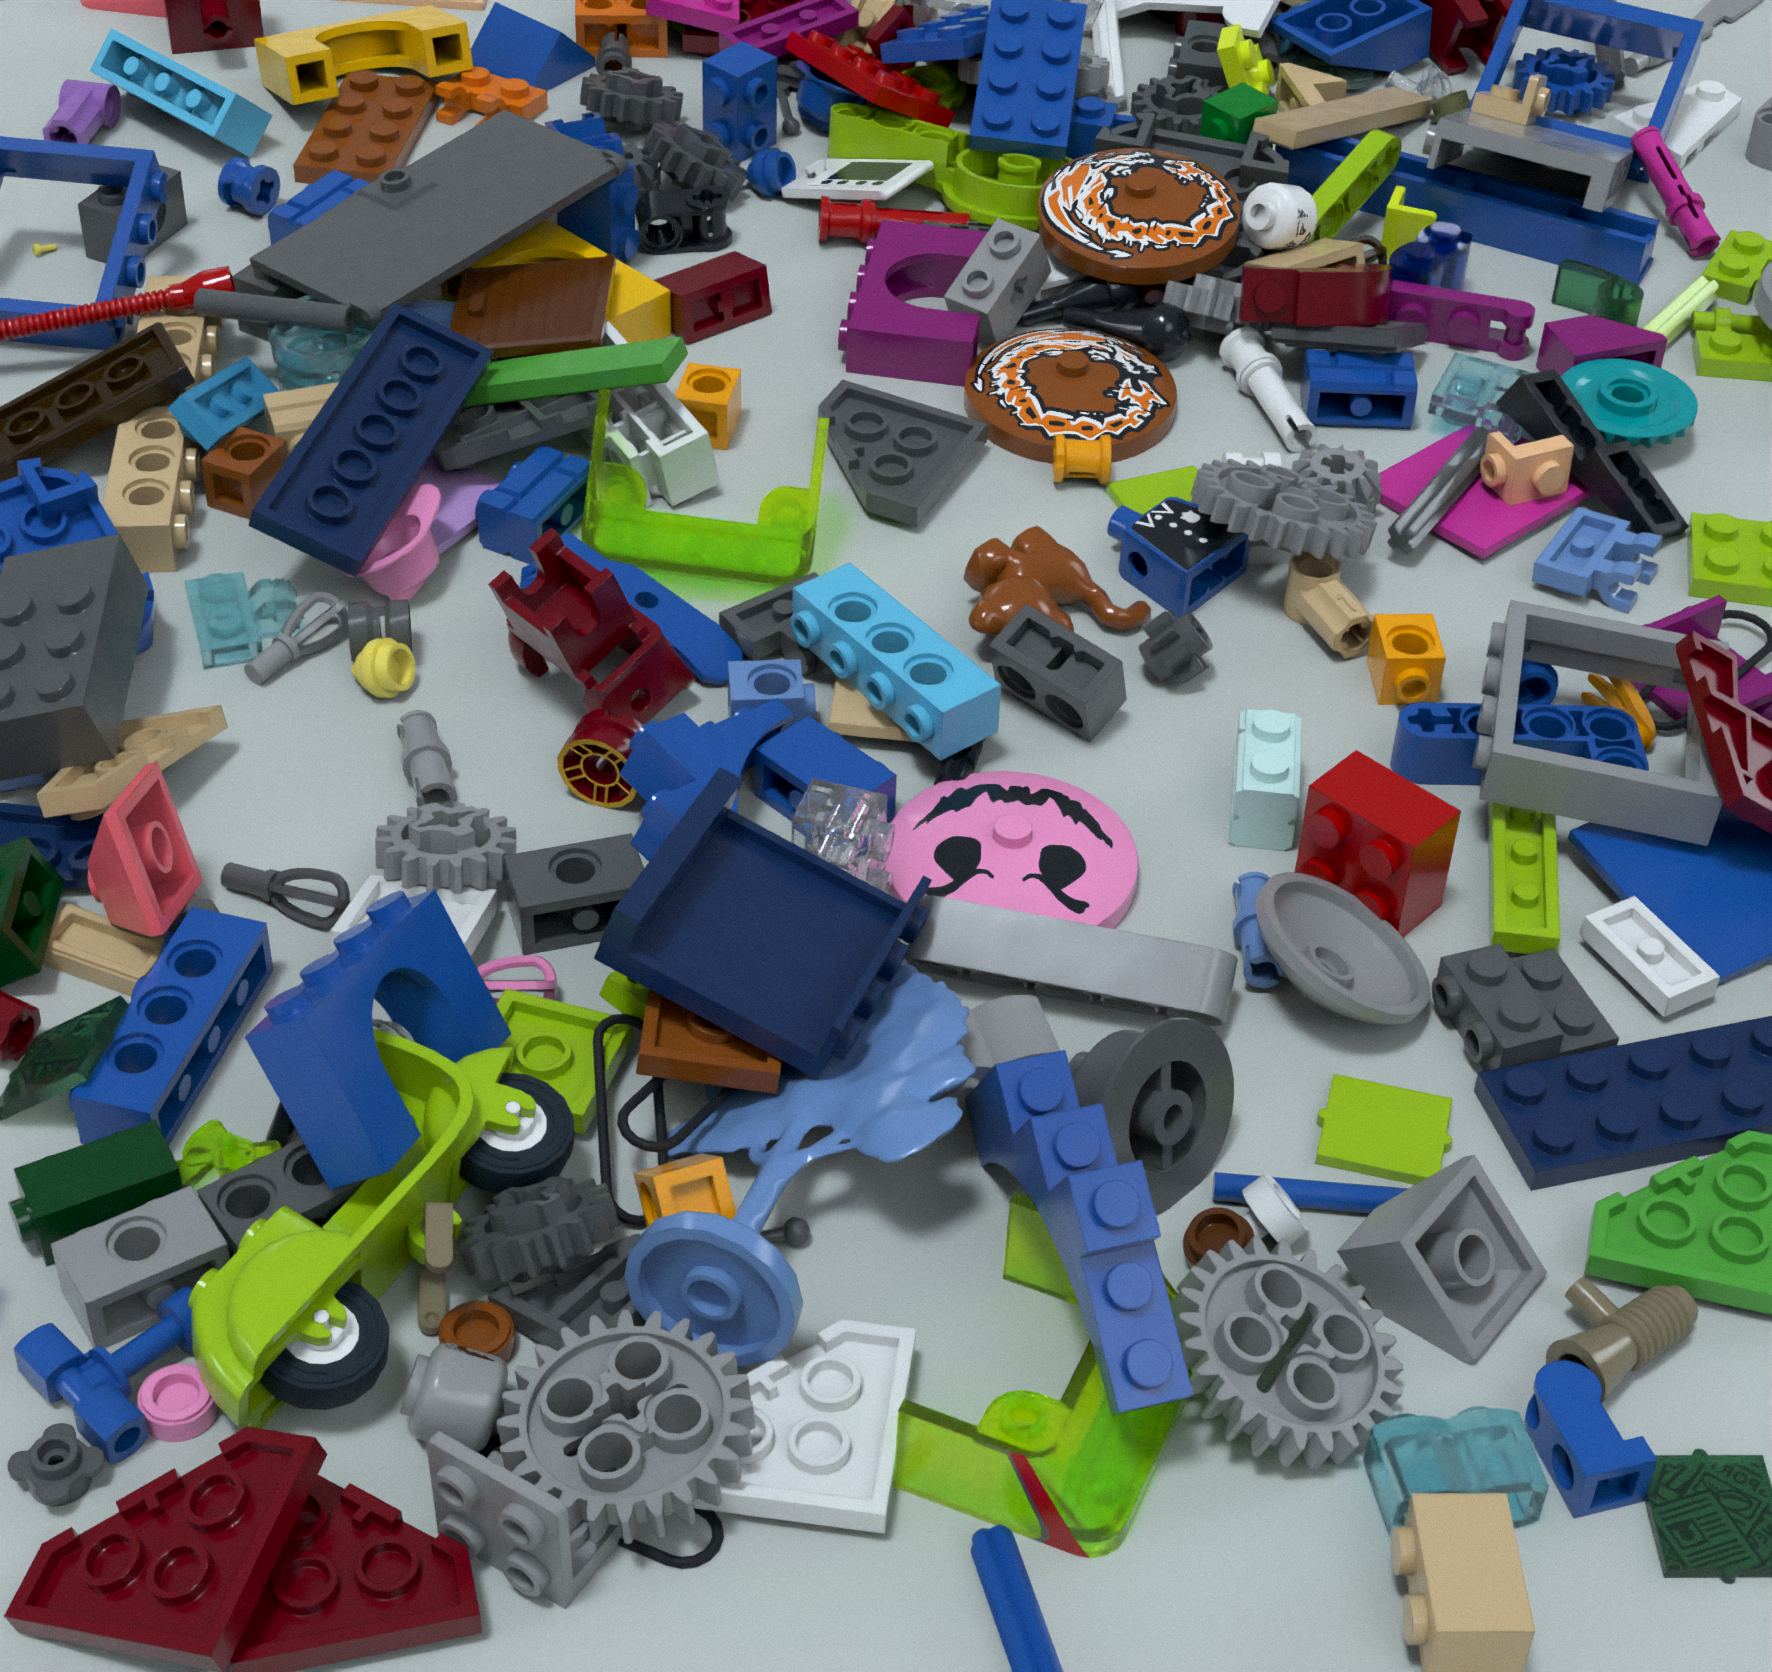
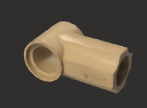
M1309 552L1301 553L1300 556L1293 554L1290 557L1283 603L1285 615L1294 622L1311 625L1333 651H1338L1344 659L1362 654L1364 648L1370 642L1374 617L1340 580V560L1332 558L1325 553L1323 559H1318Z

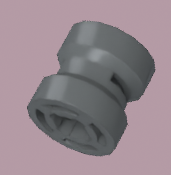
M408 599L390 600L383 607H372L366 601L348 602V633L352 662H355L357 655L369 641L375 638H382L380 616H385L386 638H392L398 643H403L412 651L411 616Z

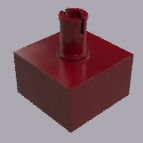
M163 0L172 54L255 47L254 39L264 37L260 0Z

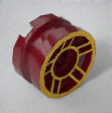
M608 709L592 710L582 716L572 735L563 745L557 757L558 771L564 784L576 796L586 802L604 808L622 807L634 799L637 791L619 773L632 752L629 748V743L643 725L625 713L618 718L609 716Z

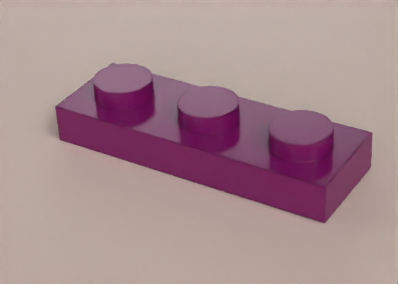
M804 0L720 31L719 48L723 51L743 41L773 56L780 57L791 53L784 48L791 31L808 37L812 29L835 38L841 33L859 27V10L846 0Z

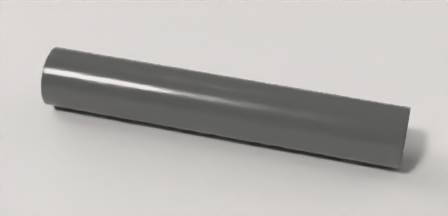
M199 288L194 296V310L197 315L342 333H351L355 326V310L353 306L206 288Z

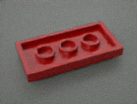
M812 29L808 37L794 31L790 32L784 47L786 50L868 101L917 120L949 128L955 112L939 103L941 94L919 85V81L895 71L896 68L888 63L882 64V60L874 58L872 53L849 43L847 47L837 44V40Z

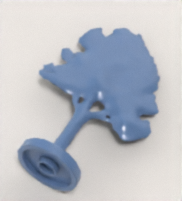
M903 959L891 983L880 977L878 978L886 983L887 986L869 1020L866 1021L857 1015L855 1016V1019L863 1022L864 1025L844 1061L832 1055L818 1080L781 1061L777 1094L737 1089L681 1144L668 1150V1156H672L681 1152L706 1154L709 1152L734 1154L739 1149H749L748 1156L751 1159L750 1162L759 1166V1172L733 1219L716 1213L682 1211L656 1219L637 1238L628 1255L624 1278L631 1302L645 1322L654 1310L661 1312L663 1330L670 1331L682 1319H690L693 1341L712 1331L716 1334L718 1354L733 1351L736 1354L737 1367H746L770 1361L790 1343L797 1329L803 1307L797 1275L779 1249L762 1237L760 1233L783 1191L792 1179L810 1163L857 1148L864 1156L877 1158L882 1162L897 1163L918 1154L954 1130L963 1113L958 1107L957 1098L945 1097L938 1101L935 1100L942 1093L964 1085L969 1077L976 1072V1067L970 1059L964 1056L965 1047L959 1045L967 1036L968 1026H966L965 1020L969 1016V1007L962 1006V999L957 997L954 991L947 990L948 987L944 981L935 983L928 975L918 973L914 966L908 965L907 960ZM706 1084V1096L709 1101L724 1086ZM686 1118L680 1125L667 1132V1138L669 1139L675 1135L690 1119ZM816 1127L833 1128L834 1132L806 1149L796 1151L810 1129ZM770 1140H778L769 1151H766V1145ZM846 1140H850V1141H851V1142H847V1143L840 1144V1143H842L843 1141H846Z

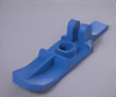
M570 532L560 536L568 549L601 572L606 567L614 574L628 603L660 627L662 633L683 662L702 682L722 686L728 681V661H743L742 649L719 624L635 565L606 559Z

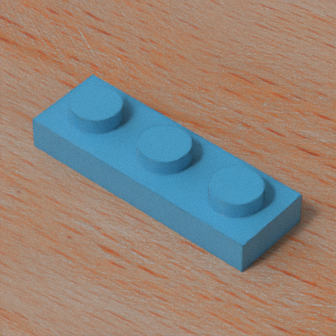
M246 356L181 394L167 410L178 420V426L190 440L200 443L208 451L223 441L238 426L245 427L264 415L263 394L280 392V390Z

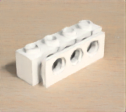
M607 321L603 346L628 343L613 325ZM664 383L598 391L607 399L613 419L578 430V432L643 509L652 505L648 488L656 484L658 491L673 507L721 483L708 432ZM567 395L556 396V397H557V400H558V399H560V398H562V397H565V396H567Z

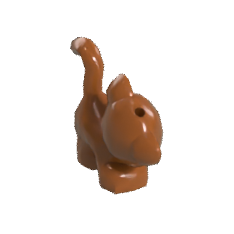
M1039 526L1031 527L1017 535L1012 542L1011 548L998 538L988 540L974 549L965 569L963 580L973 590L980 592L979 601L973 606L968 617L969 624L973 630L979 633L991 634L994 638L1025 604L1030 605L1073 632L1074 626L1070 615L1060 610L1057 603L1071 605L1082 601L1091 609L1101 624L1121 631L1137 628L1151 617V608L1145 601H1136L1126 609L1113 605L1107 593L1092 580L1086 564L1070 549L1058 544L1050 534Z

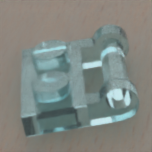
M1455 352L1432 393L1427 413L1440 416L1446 423L1454 426L1473 425L1476 427L1483 426L1491 431L1495 429L1500 431L1512 444L1516 443L1521 438L1524 429L1497 404L1492 402L1498 391L1506 392L1521 375L1532 374V372Z

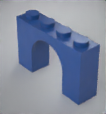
M435 889L407 898L404 891H397L371 904L366 909L369 919L338 935L333 940L337 948L333 953L323 956L303 968L299 973L303 982L296 987L282 992L266 1003L264 1009L268 1015L245 1036L246 1041L330 1190L389 1172L421 1136L380 1058L374 1038L372 1022L374 999L387 1012L402 1038L432 1049L454 1063L467 1055L489 1048H499L511 1035V1031Z

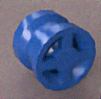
M233 157L222 168L218 180V195L221 201L228 206L234 208L244 206L246 211L261 216L271 211L279 196L280 178L277 171L272 167L266 165L253 167L249 160L242 157Z

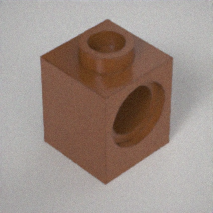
M238 426L201 460L207 506L250 520L253 508L288 458L287 440Z

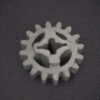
M1198 273L1196 274L1193 286L1167 281L1162 302L1176 305L1180 309L1187 311L1186 315L1189 320V326L1228 335L1232 331L1244 327V325L1270 331L1272 323L1239 320L1240 283Z
M437 802L425 804L417 808L409 807L407 808V817L390 815L387 817V825H380L376 828V868L384 869V878L386 880L402 878V888L405 889L421 884L426 885V892L433 889L438 891L440 887H449L454 894H461L463 886L483 890L487 888V879L505 880L504 855L516 854V828L507 827V818L505 816L489 818V809H477L473 806L466 807L462 803H458L454 808L442 807Z

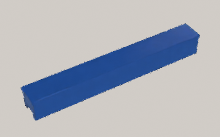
M1343 137L1295 150L1276 145L1275 151L1284 160H1289L1288 184L1300 186L1312 196L1361 140ZM1402 151L1392 173L1359 209L1363 212L1385 217L1388 203L1396 185L1406 187L1403 206L1435 212L1437 214L1435 227L1439 228L1440 233L1639 287L1653 263V257L1651 256L1660 221L1608 207L1602 213L1582 208L1584 200L1447 163L1435 169L1426 168L1428 158Z

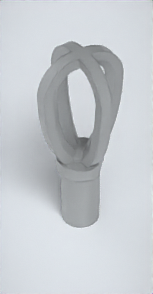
M324 591L315 592L308 596L290 614L282 628L281 634L272 640V644L244 666L247 677L253 683L260 685L286 663H292L300 656L319 652L339 640L348 631L346 603L342 599L339 600L333 594ZM325 602L331 606L292 637L295 626L314 604ZM335 614L338 615L339 625L334 631L308 645H297Z

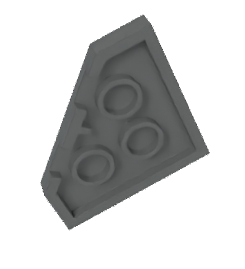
M843 379L818 406V425L865 510L887 517L894 522L906 523L915 527L987 442V423Z

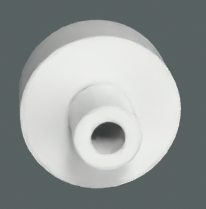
M1264 1173L1242 1190L1244 1198L1252 1209L1243 1218L1249 1222L1255 1236H1259L1262 1239L1270 1233L1278 1243L1281 1239L1287 1240L1290 1246L1310 1231L1306 1220L1294 1202L1268 1173Z

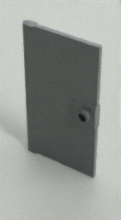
M504 109L405 168L397 167L383 172L378 179L361 188L357 196L250 257L251 266L324 303L353 306L356 315L355 321L371 328L382 320L393 302L404 307L609 180L628 170V163L619 153L609 149L600 150Z

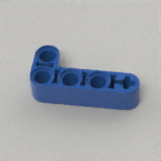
M1420 702L1405 706L1399 712L1390 760L1392 771L1415 784L1481 786L1482 769L1472 767L1478 736H1487V734L1476 732L1481 703ZM1517 704L1513 744L1649 771V764L1638 726L1633 717L1625 711L1608 706Z

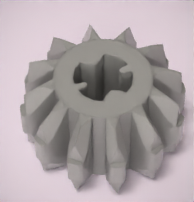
M1320 444L1317 451L1310 449L1302 450L1299 460L1293 461L1292 470H1295L1303 478L1316 477L1318 478L1317 483L1321 485L1337 486L1338 493L1355 496L1354 502L1367 505V512L1374 513L1376 505L1380 503L1382 485H1380L1381 475L1378 473V462L1372 459H1365L1364 451L1362 450L1351 452L1345 450L1343 444L1339 448H1329L1325 444Z

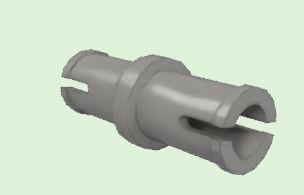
M423 710L410 711L400 718L403 725L397 724L396 728L404 749L401 756L403 773L413 783L417 806L420 807L437 802L442 807H453L451 800L456 801L457 794L449 775L452 766L449 749L439 740L436 721L430 713Z

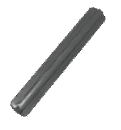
M1480 426L1468 436L1388 528L1391 537L1387 543L1393 550L1400 548L1403 552L1409 553L1419 545L1481 472L1480 462L1485 454L1487 435L1497 432L1495 429L1489 432L1483 426Z

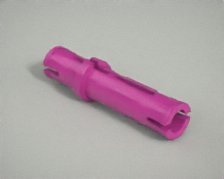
M1648 126L1639 130L1632 136L1630 146L1636 152L1651 182L1666 206L1665 216L1672 226H1677L1692 256L1701 257L1711 253L1719 246L1721 238L1715 232L1704 212L1705 202L1699 193L1693 192L1679 165L1664 142L1660 130L1656 126Z

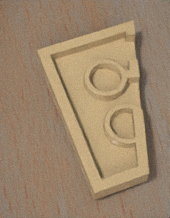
M221 704L122 721L115 759L62 768L36 794L44 818L69 814L72 820L80 821L106 812L109 808L108 805L112 804L146 764L158 762L162 771L228 728Z

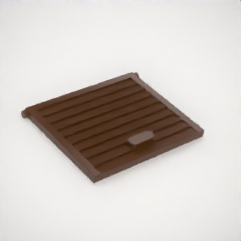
M608 254L604 257L465 269L450 330L493 350L492 358L558 353L603 347L616 269V258L613 254Z

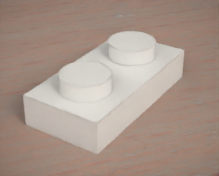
M1630 897L1584 916L1579 935L1663 1017L1715 995L1720 976L1637 897Z

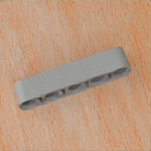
M924 896L921 905L930 909L931 912L914 944H908L910 947L905 955L908 965L914 966L917 970L1165 1019L1189 1018L1208 1026H1223L1226 1024L1238 961L1237 957L1229 952L1203 945L946 897Z

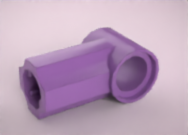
M72 79L65 80L59 94V108L42 129L44 140L88 144L100 127H115L121 110V96L118 87L113 84Z

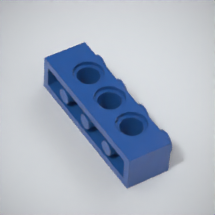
M191 907L178 929L167 934L161 948L160 957L149 974L138 979L132 992L131 1002L117 1023H111L107 1027L99 1052L88 1069L79 1072L71 1085L69 1108L75 1114L81 1144H86L116 1132L156 1120L169 1146L273 972L266 922Z

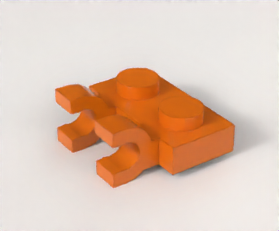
M473 66L474 69L462 71L451 79L440 82L435 86V95L442 96L443 101H445L444 107L436 112V121L451 126L457 123L464 113L470 109L485 114L484 118L475 124L477 126L504 109L531 120L548 108L546 90L530 86L523 79H507L491 74L486 68Z

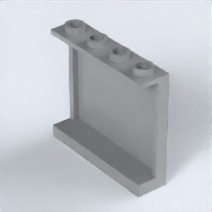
M1471 108L1441 117L1437 125L1431 124L1423 145V154L1430 155L1426 168L1435 169L1461 157L1466 144L1591 176L1582 208L1601 213L1621 198L1634 155L1633 149L1534 124L1525 126L1471 112Z

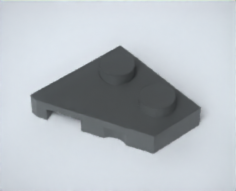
M637 1233L605 1245L602 1250L593 1255L582 1256L583 1262L564 1273L552 1272V1281L514 1295L508 1283L499 1286L487 1295L488 1300L501 1306L509 1313L515 1329L556 1351L563 1348L561 1328L566 1326L578 1336H586L590 1334L589 1321L590 1316L597 1315L604 1323L606 1329L617 1327L618 1318L622 1310H629L634 1326H644L646 1322L633 1306L624 1278L629 1252L640 1234Z

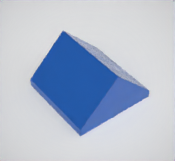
M497 2L494 3L471 47L473 66L486 68L489 70V73L507 79H523L530 86L546 91L596 66L595 57L561 31Z

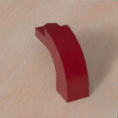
M1337 263L1336 268L1242 266L1239 320L1246 322L1294 323L1297 326H1360L1385 323L1389 319L1392 266Z

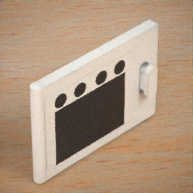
M819 159L805 168L806 173L782 187L781 190L783 198L820 199L821 196H829V199L886 201L932 170L934 164L930 160Z

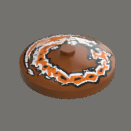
M1121 148L1099 151L1079 157L1066 163L1051 174L1042 186L1038 196L1037 229L1042 236L1043 243L1055 257L1086 275L1122 284H1166L1168 280L1178 282L1195 277L1197 273L1202 274L1223 261L1236 244L1241 209L1238 197L1231 185L1210 167L1191 158L1167 151Z
M1065 328L1023 332L988 346L974 358L971 369H968L966 372L964 386L966 414L968 418L988 424L987 439L990 442L1018 456L1052 464L1054 434H1063L1066 439L1099 440L1101 435H1110L1111 463L1122 461L1147 451L1160 442L1170 430L1174 421L1177 398L1176 384L1170 371L1150 352L1134 343L1112 335L1089 330Z

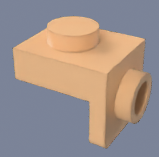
M1500 431L1489 433L1486 440L1485 454L1480 462L1482 479L1509 506L1566 493L1574 445L1564 435H1559L1514 446Z

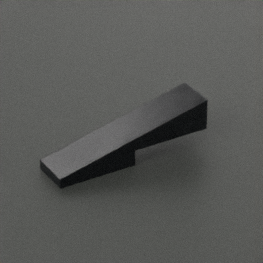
M1555 369L1521 375L1496 402L1504 412L1536 441L1564 435L1574 445L1570 473L1620 519L1631 522L1630 528L1636 534L1643 532L1663 536V540L1681 535L1689 527L1630 442L1625 440L1607 444Z

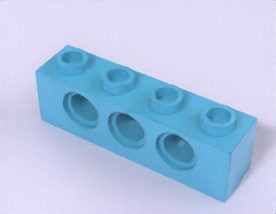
M112 28L90 69L94 74L249 158L252 157L273 116L237 93Z
M849 562L793 587L790 627L796 641L825 662L836 676L841 679L845 678L868 699L875 709L884 712L904 729L913 741L923 745L940 761L998 733L1001 684L852 563Z

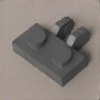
M812 572L719 612V625L752 661L781 649L785 660L801 659L802 676L816 672V668L819 665L818 658L812 651L802 647L792 635L790 618L792 616L793 587L819 575Z

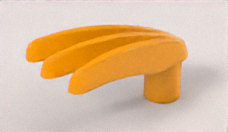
M1589 674L1587 677L1588 681L1607 701L1591 692H1582V701L1589 706L1615 707L1628 713L1633 717L1638 726L1644 750L1646 751L1650 748L1656 738V727L1644 701L1629 680L1607 676L1612 682L1610 684L1598 674Z

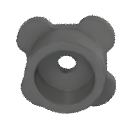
M58 1423L46 1428L43 1436L29 1450L14 1453L8 1461L7 1468L12 1480L27 1482L30 1494L36 1501L47 1506H63L78 1500L87 1492L91 1485L92 1477L97 1476L103 1470L105 1458L103 1451L99 1447H87L78 1440L75 1428L72 1425Z

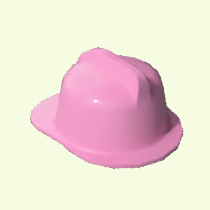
M421 484L411 489L357 577H362L377 593L384 596L387 595L391 600L408 599L410 601L424 585L427 577L438 566L439 552L430 526L442 500L439 488L432 484ZM343 572L344 575L349 576V577H351V578L353 577V576H351V575H349V574Z

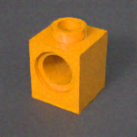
M688 363L675 396L708 432L712 449L728 450L741 416V369Z
M1374 614L1366 661L1378 705H1410L1420 702L1437 703L1446 656L1433 614Z
M697 1154L633 1173L647 1228L658 1218L682 1211L716 1213L729 1219H733L736 1213L723 1158L720 1156Z

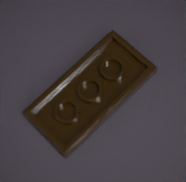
M154 323L0 407V482L18 476L17 461L40 457L42 466L195 383V379L162 323Z

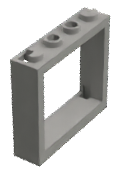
M1510 600L1504 623L1494 621L1492 623L1490 640L1486 651V657L1490 658H1488L1481 694L1489 696L1483 697L1476 732L1487 734V736H1478L1472 761L1473 768L1482 769L1479 799L1708 846L1723 804V799L1676 654V644L1686 634ZM1709 639L1729 651V643ZM1522 659L1688 692L1685 778L1513 744Z

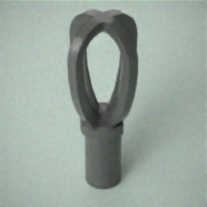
M229 862L224 866L221 873V884L223 887L261 896L262 900L273 903L286 915L314 927H333L351 902L349 900V886L346 880L340 874L328 870L293 868L284 871L273 869L264 871ZM299 879L330 882L336 887L338 897L286 885L285 883ZM283 895L335 907L331 915L320 917L301 910L288 902Z

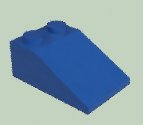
M1312 0L1270 19L1268 28L1331 65L1396 73L1429 57L1433 8L1419 0Z

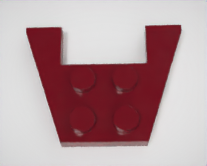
M1692 630L1676 644V654L1725 808L1733 812L1741 820L1751 822L1772 834V722L1739 703L1737 656Z

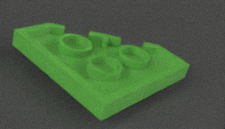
M1748 1130L1727 1140L1725 1149L1700 1161L1696 1156H1693L1652 1175L1649 1185L1625 1197L1616 1192L1597 1201L1590 1221L1584 1274L1646 1288H1652L1657 1285H1678L1687 1290L1693 1298L1772 1315V1135Z

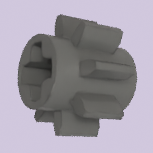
M1172 610L1164 611L1142 626L1150 638L1139 645V651L1147 666L1162 682L1175 675L1180 684L1187 683L1209 668V665L1202 656L1213 649V644L1203 626L1190 612H1186L1177 619Z

